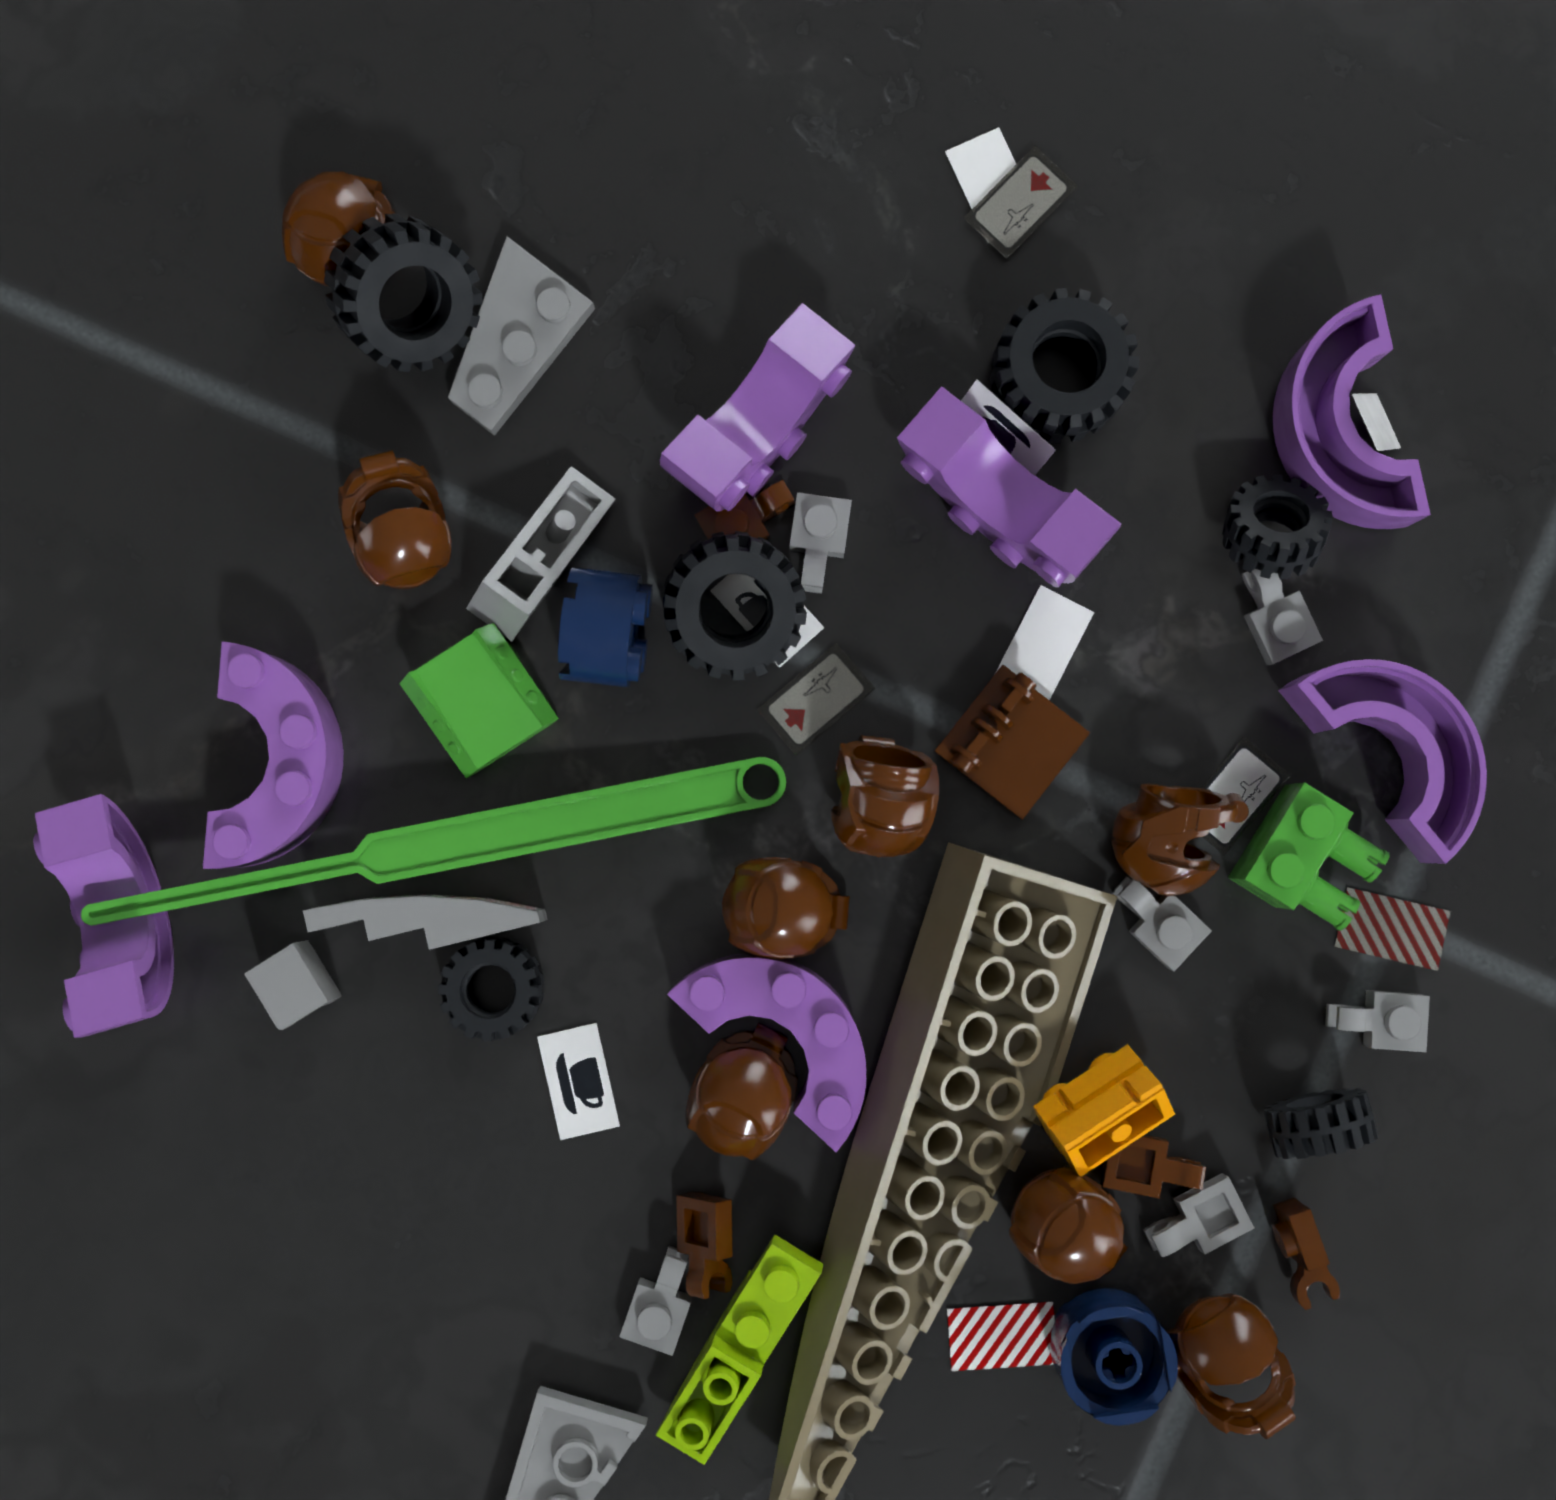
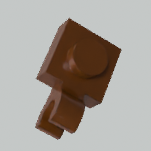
M781 480L762 491L751 501L745 493L730 511L724 509L717 512L708 506L694 514L708 539L712 538L711 534L724 532V535L735 534V531L747 532L749 536L754 538L761 537L767 540L770 538V535L763 523L795 505V502L784 480Z
M1144 1135L1104 1161L1100 1184L1104 1188L1160 1199L1162 1182L1203 1190L1206 1166L1201 1165V1162L1196 1160L1168 1157V1140Z
M698 1192L676 1195L677 1252L689 1255V1268L686 1276L688 1295L701 1299L709 1298V1287L712 1290L724 1293L730 1292L732 1272L728 1264L723 1262V1259L733 1257L732 1199Z
M1294 1197L1273 1204L1279 1223L1272 1225L1276 1242L1285 1258L1292 1257L1297 1262V1270L1290 1281V1291L1294 1300L1305 1310L1312 1308L1307 1296V1290L1314 1282H1322L1326 1295L1332 1300L1339 1299L1340 1288L1338 1282L1328 1270L1327 1265H1330L1311 1209Z

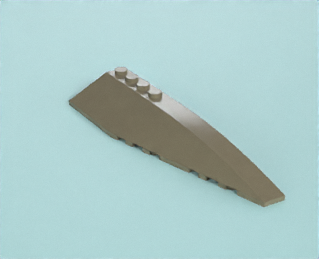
M948 842L863 1107L820 1258V1262L823 1263L822 1274L813 1286L802 1332L769 1500H835L857 1461L852 1454L857 1443L868 1430L873 1432L884 1412L878 1406L893 1378L901 1380L911 1363L912 1358L907 1353L919 1331L928 1332L972 1252V1247L968 1244L972 1234L983 1221L988 1222L994 1212L998 1201L993 1199V1196L1008 1169L1015 1172L1022 1161L1026 1151L1020 1147L1032 1125L1041 1126L1033 1106L1042 1100L1048 1089L1059 1082L1118 896Z

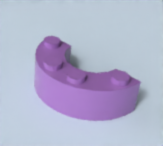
M1381 294L1363 299L1341 310L1328 320L1296 352L1283 372L1277 387L1273 407V432L1279 457L1290 479L1292 480L1294 477L1302 480L1300 486L1305 489L1310 485L1318 490L1316 498H1326L1329 503L1327 511H1332L1334 518L1364 528L1397 529L1408 527L1431 515L1419 460H1396L1374 451L1359 436L1350 416V391L1357 374L1371 368L1393 350Z
M802 303L768 339L762 354L752 370L726 403L707 420L697 415L661 453V467L717 512L724 509L727 511L733 509L746 492L755 497L773 475L774 470L770 466L779 456L788 460L801 446L807 436L801 428L811 417L826 394L831 398L834 397L850 377L852 370L845 366L855 344Z
M942 386L897 437L906 455L901 461L902 466L919 482L923 484L928 483L952 507L947 514L958 527L970 535H973L976 530L980 531L993 542L990 549L1005 564L1016 568L1021 562L1036 571L1039 576L1054 587H1059L1062 583L1069 584L1074 582L1121 527L1119 521L1076 488L1072 493L1060 491L1028 471L998 442L983 417Z
M222 642L217 698L237 703L256 717L267 736L269 761L263 781L248 799L230 809L207 812L203 869L255 866L272 861L295 849L325 819L338 793L343 771L344 750L339 723L329 701L320 688L305 673L281 658L237 643Z
M1363 659L1338 663L1310 672L1289 682L1278 690L1313 733L1333 730L1347 722L1354 721L1373 727L1388 738L1402 760L1404 785L1398 804L1385 818V821L1420 863L1446 864L1457 854L1468 840L1481 814L1486 792L1487 769L1482 742L1476 726L1460 701L1447 688L1429 675L1410 666L1386 660Z
M102 794L35 813L38 832L34 835L33 843L36 855L41 863L44 864V868L54 874L67 891L70 898L72 917L81 930V966L75 977L64 980L67 998L64 999L62 1007L65 1022L69 1029L73 1031L74 1038L90 1036L155 1017L161 1013L169 1000L174 976V948L168 911L98 925H87L81 918V911L88 904L162 890L153 863L137 831L122 810Z
M749 953L735 954L713 960L682 978L667 995L709 1034L728 1020L749 1015L772 1019L792 1032L804 1049L808 1065L805 1084L793 1102L794 1114L830 1148L837 1152L848 1138L860 1114L866 1089L867 1069L862 1040L854 1018L845 1002L832 986L817 973L790 959L765 958Z

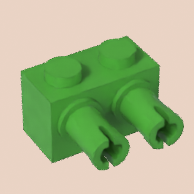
M1305 782L1285 784L1228 878L1275 908L1295 910L1296 906L1300 904L1341 931L1349 925L1353 918L1339 909L1356 914L1360 901L1318 876L1323 862L1329 856L1370 883L1382 872V869L1375 865L1378 863L1386 865L1390 853L1378 848L1348 829V822L1354 814L1352 811Z

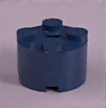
M572 567L567 583H576L578 587L575 589V599L565 597L563 599L559 630L558 662L567 664L559 672L560 680L629 687L631 681L639 682L640 673H644L648 646L647 639L638 638L639 625L644 626L646 618L650 617L653 585L642 584L641 575Z
M1111 1288L1094 1289L1084 1292L1071 1301L1064 1303L1058 1309L1051 1331L1050 1352L1054 1367L1069 1397L1082 1410L1105 1424L1130 1425L1151 1417L1159 1409L1158 1404L1164 1399L1169 1390L1170 1392L1172 1391L1178 1374V1360L1174 1344L1151 1310L1137 1296ZM1120 1348L1114 1351V1361L1105 1362L1104 1358L1109 1356L1110 1350Z

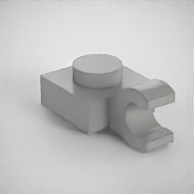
M797 492L789 551L805 553L801 585L805 592L822 594L827 556L844 558L852 500Z
M1254 569L1251 573H1243L1242 578L1258 609L1244 615V618L1266 665L1275 664L1323 641L1300 590L1284 596L1282 581L1279 579L1278 573H1272L1270 579L1260 577L1261 571Z
M1127 876L1111 892L1113 895L1118 896L1117 899L1139 918L1129 932L1167 969L1173 972L1212 932L1176 896L1162 895L1156 901L1153 895L1140 882L1134 879L1131 880Z
M1366 990L1365 1007L1326 1004L1325 1026L1336 1027L1337 1030L1364 1032L1363 1046L1368 1048L1427 1052L1430 996Z
M1221 1173L1204 1182L1203 1190L1192 1188L1173 1198L1180 1212L1179 1215L1156 1221L1144 1228L1143 1231L1153 1251L1158 1250L1160 1256L1165 1257L1192 1241L1195 1242L1199 1251L1207 1254L1253 1230L1254 1226L1229 1176Z
M668 1246L657 1281L653 1282L640 1277L619 1336L620 1338L673 1356L693 1297L678 1291L688 1262V1254L679 1253L677 1248Z

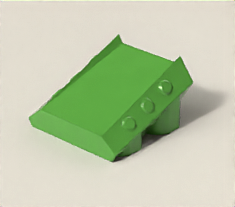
M495 623L475 629L472 634L418 669L409 672L399 683L466 779L559 719L543 692L536 686L520 662V657L514 647L505 640Z

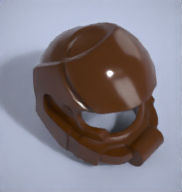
M344 171L322 172L298 185L290 195L282 217V241L286 261L294 263L300 272L316 283L328 286L324 282L325 270L335 271L337 266L329 258L334 247L345 252L351 245L342 236L351 229L361 235L365 232L362 221L374 217L383 224L385 223V214H395L390 202L382 194V183L348 174Z
M393 450L360 458L361 467L354 470L348 476L344 486L339 487L338 505L341 519L357 566L363 575L375 586L385 585L395 589H411L424 585L435 577L442 568L448 566L452 551L450 527L445 520L442 502L438 497V492L428 471L423 465L418 466L409 459L396 458ZM392 487L406 488L422 500L419 507L393 509L375 517L369 524L360 521L366 507V501L380 490Z
M860 735L858 741H852L847 744L841 743L835 765V772H837L836 781L841 791L839 806H834L831 809L832 823L839 840L845 848L852 852L876 857H894L916 850L927 838L937 810L939 799L937 765L923 752L912 751L895 745V740L892 738Z
M1149 783L1142 784L1136 802L1122 807L1114 821L1112 830L1114 838L1111 842L1115 858L1124 872L1132 879L1140 882L1143 886L1153 889L1158 894L1175 896L1190 893L1204 885L1219 870L1220 865L1212 859V856L1207 851L1188 842L1194 838L1205 837L1210 829L1219 828L1221 823L1243 822L1249 814L1248 806L1243 798L1236 793H1230L1225 796L1212 792L1209 789Z
M766 857L745 861L735 868L734 876L724 893L722 901V914L729 932V942L744 952L765 958L787 959L814 954L816 949L823 947L833 938L837 929L847 930L850 896L840 895L836 883L822 871L821 867L803 860L793 861L791 858Z
M758 1023L754 1031H741L726 1039L721 1038L706 1056L707 1059L700 1066L691 1086L686 1104L685 1119L687 1128L696 1132L700 1140L707 1147L725 1156H744L754 1160L776 1141L789 1117L791 1104L795 1100L798 1076L795 1075L793 1059L785 1048L788 1037Z
M1065 1164L1064 1167L1040 1173L1027 1182L1016 1197L1011 1211L1010 1238L1030 1263L1055 1280L1058 1279L1069 1284H1078L1099 1279L1105 1273L1108 1275L1129 1248L1123 1242L1124 1224L1120 1215L1122 1210L1110 1193L1101 1188V1185L1087 1175L1079 1176L1071 1166Z
M1232 1293L1221 1296H1208L1193 1302L1180 1314L1175 1327L1167 1332L1177 1354V1378L1197 1410L1218 1430L1225 1434L1230 1431L1243 1435L1260 1433L1263 1438L1269 1439L1296 1419L1291 1409L1295 1402L1294 1386L1296 1382L1294 1374L1285 1354L1281 1353L1277 1348V1335L1265 1314L1252 1302ZM1268 1366L1271 1367L1272 1379L1269 1387L1261 1396L1249 1402L1235 1403L1234 1400L1215 1394L1206 1384V1382L1209 1385L1215 1386L1241 1384L1260 1376Z

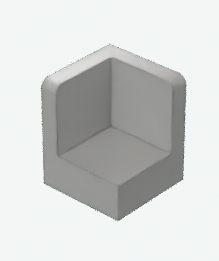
M309 940L290 944L244 973L279 1030L290 1027L321 1006L330 1004L342 997Z

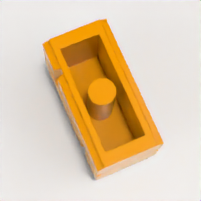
M1128 1044L1115 1053L1109 1052L1098 1056L1091 1063L1089 1070L1069 1083H1059L1052 1086L1044 1094L1042 1100L1033 1106L1048 1137L1060 1153L1063 1154L1072 1169L1081 1177L1175 1115L1162 1084L1148 1067L1144 1066L1142 1060Z

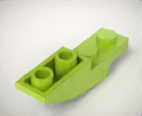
M774 1234L753 1270L748 1271L671 1403L655 1436L701 1464H706L761 1377L768 1357L822 1274L823 1263Z

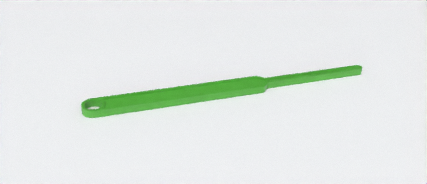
M756 757L370 833L365 836L354 852L88 904L82 909L81 918L87 925H98L358 873L376 884L766 807L774 804L782 797L786 788V776L782 767L776 761L767 757ZM757 764L771 767L778 777L776 792L764 800L750 797L743 787L744 774L750 767Z

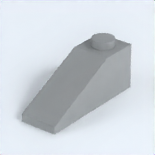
M571 466L481 582L466 609L487 624L495 623L501 634L510 641H513L616 499Z

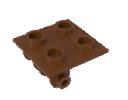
M1002 665L939 744L935 752L1023 820L1090 732L1035 690L1037 685L1029 677L1021 672L1016 675L1005 665Z

